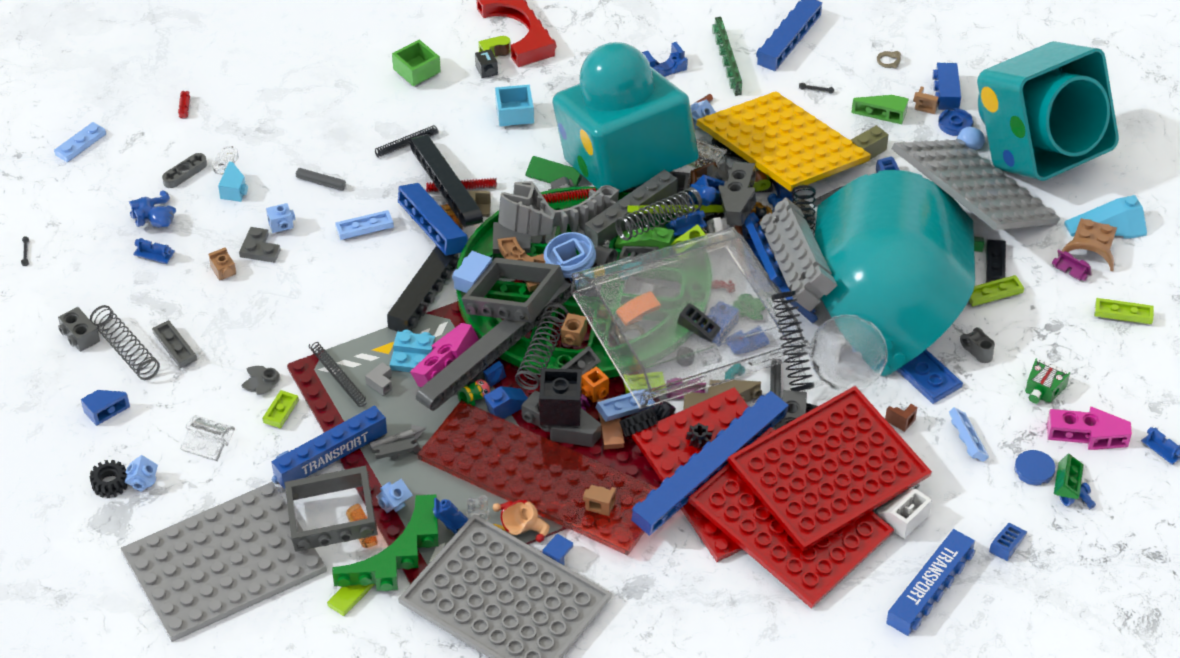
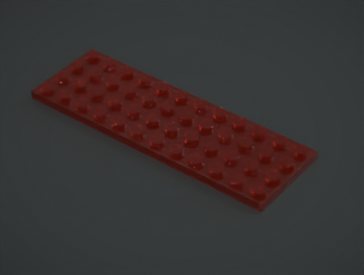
M462 400L417 454L419 460L508 501L527 500L536 507L538 515L627 556L644 534V531L631 521L632 509L639 501L643 502L651 490L658 489L498 416L467 404ZM591 485L601 486L609 490L612 487L616 488V502L609 516L586 510L583 495L585 490L589 489Z

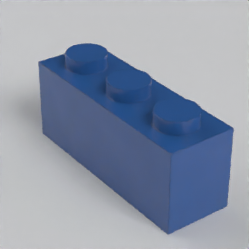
M937 62L936 69H933L932 79L935 80L933 84V90L936 91L935 96L939 97L938 110L960 108L961 90L958 64Z

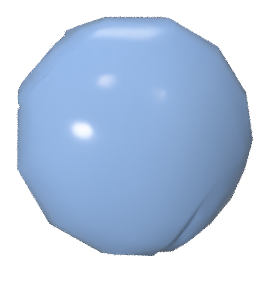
M965 127L957 137V139L966 143L965 146L974 150L981 149L985 143L983 132L975 127Z

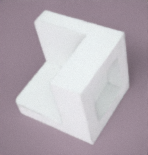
M718 217L707 221L710 234L718 233L722 236L737 234L736 230L730 231L726 219Z

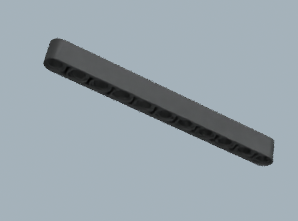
M565 279L532 323L508 319L502 320L422 386L416 394V400L432 411L439 408L540 323L547 305L553 303L562 305L573 295L575 285ZM550 307L548 311H555L558 307Z

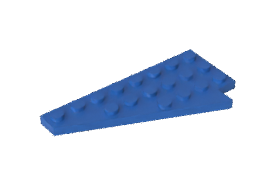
M754 212L750 213L744 223L770 280L780 288L781 292L791 291L765 236L766 232L758 223L760 219ZM792 296L786 298V300L793 299ZM796 301L790 303L793 307L798 306L797 310L812 324L818 320L815 314L817 311L815 307L809 312Z

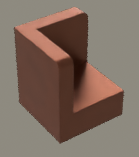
M910 404L905 410H902L898 407L893 408L889 406L886 409L885 419L888 423L905 432L916 420L918 407Z

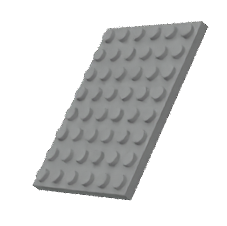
M960 139L925 140L921 142L903 141L901 143H894L891 148L993 230L1058 224L1060 217L1055 214L1056 212L1053 209L1044 206L1040 199L1031 196L1027 189L1018 186L1014 179L1006 177L1002 170L993 167L989 160L980 157L976 150L965 146L966 143Z
M273 482L120 548L122 555L171 642L327 572L326 565L315 548L295 552L291 539L288 507ZM297 521L298 532H303L302 527Z
M473 514L401 594L398 602L489 658H563L610 601L612 593L478 515Z

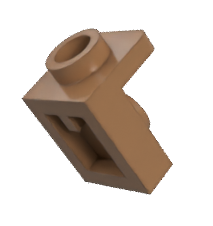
M920 87L919 92H915L913 102H916L915 110L935 114L939 97L923 93L924 87Z

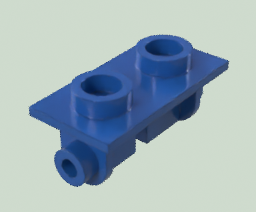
M697 210L687 214V217L684 215L681 218L677 217L676 220H671L665 226L667 229L674 230V237L683 235L697 224L700 228L707 227V224L703 220L705 217L704 211Z
M143 238L135 240L137 249L133 255L167 264L175 253V250L171 249L167 244H152V241L144 240Z
M1150 427L1147 430L1149 435L1143 438L1141 442L1172 465L1180 459V445H1177L1171 439H1166V436L1156 427Z
M434 498L433 513L435 517L440 519L448 530L456 534L458 529L462 528L468 521V518L461 511L458 512V508L450 500L443 499L440 502L437 498Z

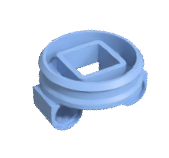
M568 232L556 236L548 243L544 250L545 263L560 265L564 278H569L571 283L575 285V289L593 281L589 269L596 260V251L592 240L588 236L577 232Z

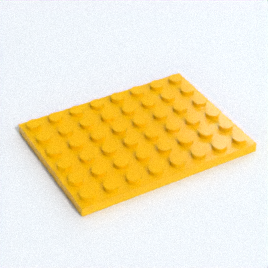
M776 91L711 115H706L697 119L696 126L749 163H755L756 168L790 192L796 186L809 185L870 161L871 154L863 148L856 146L851 140Z

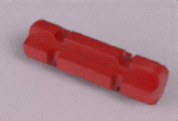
M181 91L178 109L180 118L188 117L189 91Z

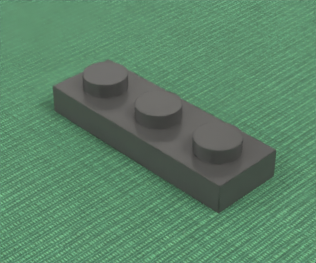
M169 320L152 328L153 334L179 368L197 361L194 351Z

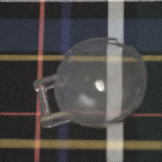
M840 315L825 321L816 330L810 342V347L794 353L808 352L811 366L819 380L814 381V388L827 385L832 389L844 392L853 386L862 390L872 385L884 370L887 363L888 350L882 333L872 322H867L856 315ZM802 356L795 357L790 360L797 361L800 360V357ZM802 364L795 366V368H804ZM805 371L797 373L798 376L806 375ZM808 378L800 380L801 383L809 382Z

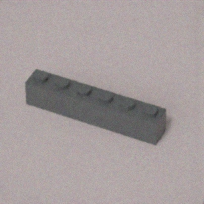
M664 169L585 223V235L592 240L594 247L605 245L607 240L611 241L618 236L615 223L619 217L629 214L627 212L628 205H651L677 194L678 178ZM638 214L640 220L642 219V214ZM633 215L632 219L637 223L636 216ZM621 220L622 231L626 230L624 220Z

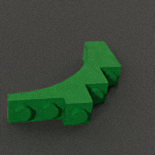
M416 495L415 508L410 522L403 533L386 549L366 560L350 565L332 567L334 587L376 584L377 591L398 590L397 569L419 568L418 548L439 547L438 519L433 513L434 498H437V495Z

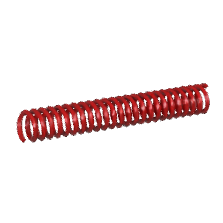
M484 178V181L483 179H467L464 182L461 180L466 190L468 188L469 190L471 188L479 189V185L481 189L482 185L483 188L485 186L486 188L488 186L489 188H496L497 178ZM433 182L426 183L427 192H436V190L439 192Z
M590 189L544 194L543 197L544 199L546 198L547 203L549 198L550 204L551 198L553 204L554 198L555 203H557V198L559 203L560 199L561 202H563V199L564 202H566V199L567 202L569 199L572 201L571 195L573 201L574 195L576 201L577 195L578 200H580V195L583 200V195L584 199H586V195L587 199L589 198L588 191Z

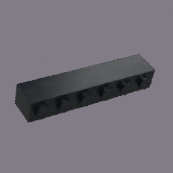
M436 245L388 312L387 324L389 329L402 332L403 330L411 331L413 328H416L420 317L425 315L427 307L434 302L437 293L442 291L444 283L450 279L453 270L457 269L458 253L445 255Z

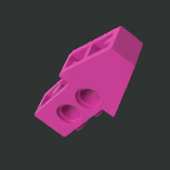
M461 323L432 345L433 350L410 371L418 387L424 386L479 340L472 325Z
M1091 406L1089 412L1050 409L1047 420L1048 440L1088 443V450L1129 446L1132 435L1130 421Z

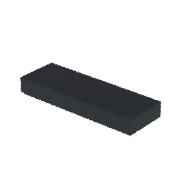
M987 239L986 283L1005 278L1006 241Z

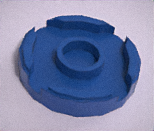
M959 108L943 111L938 119L939 128L952 136H958L962 129L973 127L974 124L971 114Z
M1028 450L1018 455L1014 470L1019 475L1018 477L1021 481L1037 486L1052 480L1056 465L1048 454L1038 450Z

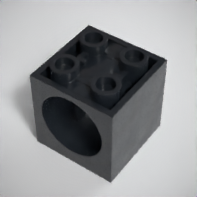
M541 368L539 394L540 425L580 426L582 369Z

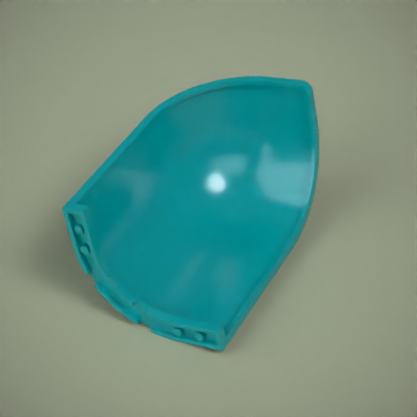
M883 170L875 174H866L858 177L818 205L814 238L832 273L831 276L834 277L837 286L827 296L823 295L821 299L839 330L877 374L881 376L890 375L930 347L954 323L967 305L975 286L973 220L953 197L933 181L923 178L920 174L902 170Z

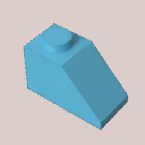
M229 162L218 185L220 199L241 202L243 196L247 194L248 185L245 184V177L235 164Z

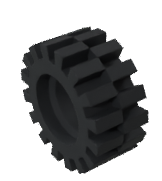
M653 408L646 409L619 421L625 436L635 434L636 431L640 432L654 426L658 422Z
M104 460L105 464L99 462L98 467L94 466L89 476L95 494H100L102 498L105 495L107 498H110V495L117 497L118 492L120 494L124 493L123 489L126 490L128 488L127 485H129L125 483L127 475L125 466L121 465L119 461L116 463L115 460H111V463L108 460ZM109 476L116 477L114 480L109 482L102 481L104 478Z

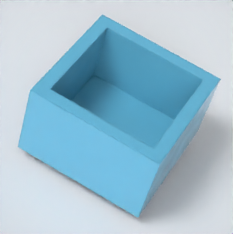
M530 84L495 88L499 126L534 123V106Z

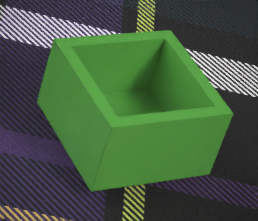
M420 39L392 53L393 70L412 86L441 72L440 56Z

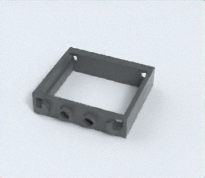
M495 258L462 297V301L467 314L532 323L565 279L560 265ZM499 278L540 283L525 303L484 298Z
M366 466L285 482L291 539L295 552L378 535ZM363 486L367 519L298 532L294 500Z

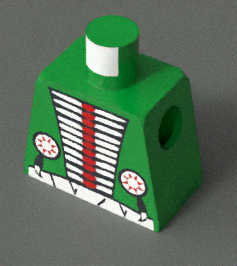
M1036 358L1025 392L1029 394V400L1035 404L1039 403L1040 400L1051 403L1067 387L1070 372Z

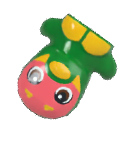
M482 379L476 380L469 386L465 385L457 392L458 400L462 405H469L471 409H474L475 401L483 400L484 395L490 392V387L486 381Z

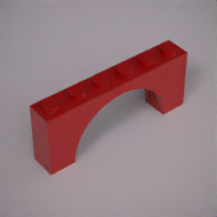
M476 0L477 10L483 18L494 16L509 17L523 23L528 28L529 32L524 38L511 44V58L517 67L555 56V49L557 47L555 40L549 36L548 30L544 29L541 21L536 18L534 11L530 10L526 0Z

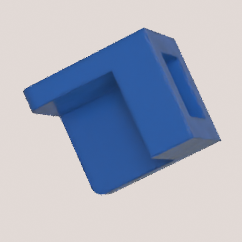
M556 534L542 550V553L565 566L564 557L573 548V542Z

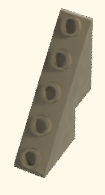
M709 378L708 393L684 392L683 410L733 387L736 388L747 403L762 395L761 381Z

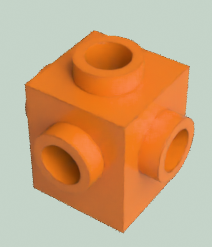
M597 366L582 375V394L593 403L609 394V378Z

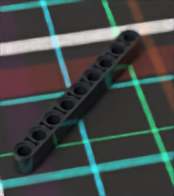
M423 135L411 138L409 141L413 154L463 227L483 223L480 208L430 137Z

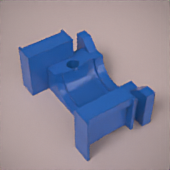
M677 41L671 43V54L662 63L654 59L648 50L642 52L650 66L664 77L687 70L688 59L685 57V51L682 50Z

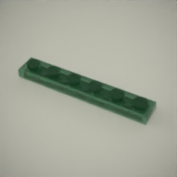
M715 17L714 24H712V33L715 34L716 45H719V55L722 56L723 67H726L725 71L726 77L729 78V87L733 89L735 96L742 95V79L722 17Z

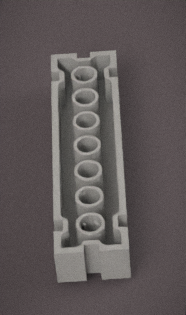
M785 197L776 204L775 211L772 214H766L762 218L760 225L766 232L765 236L788 288L791 291H796V295L792 296L793 299H798L796 302L810 312L821 302L820 298L823 295L827 296L837 286L834 277L831 276L832 273L807 221L803 218L804 215L801 209Z

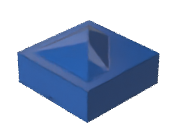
M500 361L484 371L486 382L490 387L506 377L503 364Z

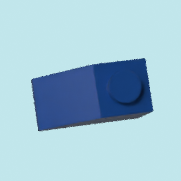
M503 386L484 395L487 410L497 423L521 410V405L528 399L521 388Z
M96 390L81 399L84 413L96 426L130 407L128 395L123 391Z

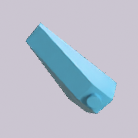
M1136 195L1115 199L1064 222L1071 236L1075 235L1081 218L1117 227L1115 236H1123V239L1147 235L1143 207Z

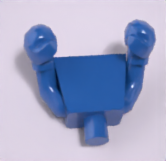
M703 175L690 185V187L699 192L702 205H721L719 185L724 186L725 181ZM688 191V194L693 199L694 205H699L695 194L691 191Z

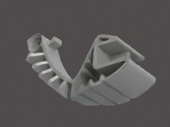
M532 181L515 182L513 194L506 192L500 194L498 222L510 230H517V232L523 234L529 233L530 236L552 234L554 226H560L561 233L564 234L567 230V224H569L572 232L577 231L578 223L584 231L585 223L618 201L619 190L609 185L600 187L596 192L590 189L589 198L580 204L562 210H554L548 205Z

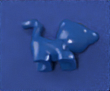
M162 190L160 191L161 197H141L129 201L132 210L130 216L132 219L137 218L135 221L137 227L144 226L146 221H149L155 228L168 227L172 223L176 208L169 205L154 207L156 204H164L169 201L168 192Z

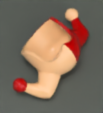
M517 500L516 502L508 501L503 504H493V511L499 512L502 510L501 522L508 533L519 535L532 530L539 533L536 535V541L539 543L543 542L545 536L549 533V524L538 517L537 509L531 502Z

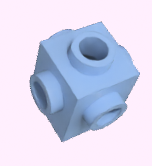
M707 99L690 106L694 129L699 128L696 126L697 119L716 113Z
M288 203L266 208L267 219L272 233L294 228L295 214L293 209H289Z
M143 455L139 456L127 467L125 483L140 492L151 487L156 481L155 475L158 464Z
M401 478L394 484L388 482L380 488L381 492L376 498L379 506L386 513H389L393 509L395 512L401 510L406 506L404 502L413 495Z

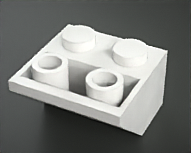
M908 489L881 505L874 513L890 525L896 534L905 539L929 516L932 499L917 489Z

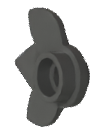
M251 366L246 368L250 378L241 386L248 391L256 390L257 395H262L269 392L272 385L279 382L280 374L271 367Z

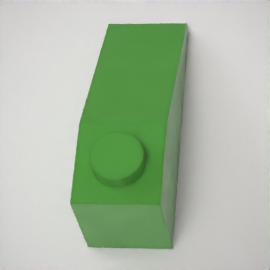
M896 95L853 98L851 113L902 125L907 113L909 98Z
M655 227L653 230L649 229L648 232H643L642 235L632 237L628 241L623 240L618 235L615 247L621 249L623 246L659 247L661 256L669 259L672 252L670 245L674 241V230ZM622 231L625 237L629 238V233Z

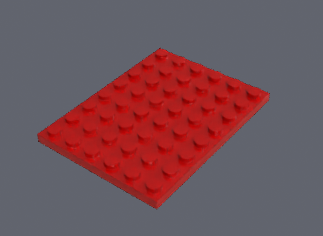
M856 386L730 455L727 460L802 551L807 550L927 479L932 473Z
M733 387L662 419L654 426L640 432L636 431L635 434H632V438L660 480L663 481L665 478L673 476L680 465L684 466L694 453L698 454L703 448L698 449L694 446H689L690 440L686 439V434L689 432L690 425L694 427L700 423L708 426V432L712 433L711 440L709 441L712 442L722 429L726 430L732 420L740 418L749 406L736 388ZM689 502L681 508V511L716 562L743 550Z
M770 427L755 441L763 438L764 436L770 434L775 430L772 427ZM729 463L688 498V502L811 609L894 532L890 525L871 511L807 550L802 551Z

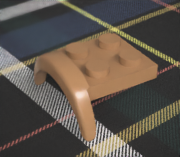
M1081 218L1073 240L1064 246L1062 252L1076 249L1093 251L1101 255L1108 262L1110 271H1114L1115 263L1110 248L1117 227Z

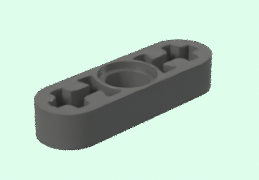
M195 153L166 171L162 175L164 186L175 188L206 168V156L203 153ZM182 169H189L187 172H181Z

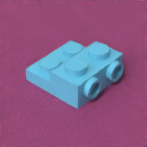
M410 330L397 331L393 344L394 351L390 361L391 370L410 372L433 350L432 345L435 343V336H432L429 332L415 334Z

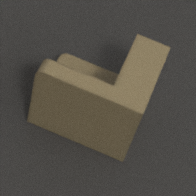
M469 190V194L480 208L482 216L489 217L491 210L490 191Z

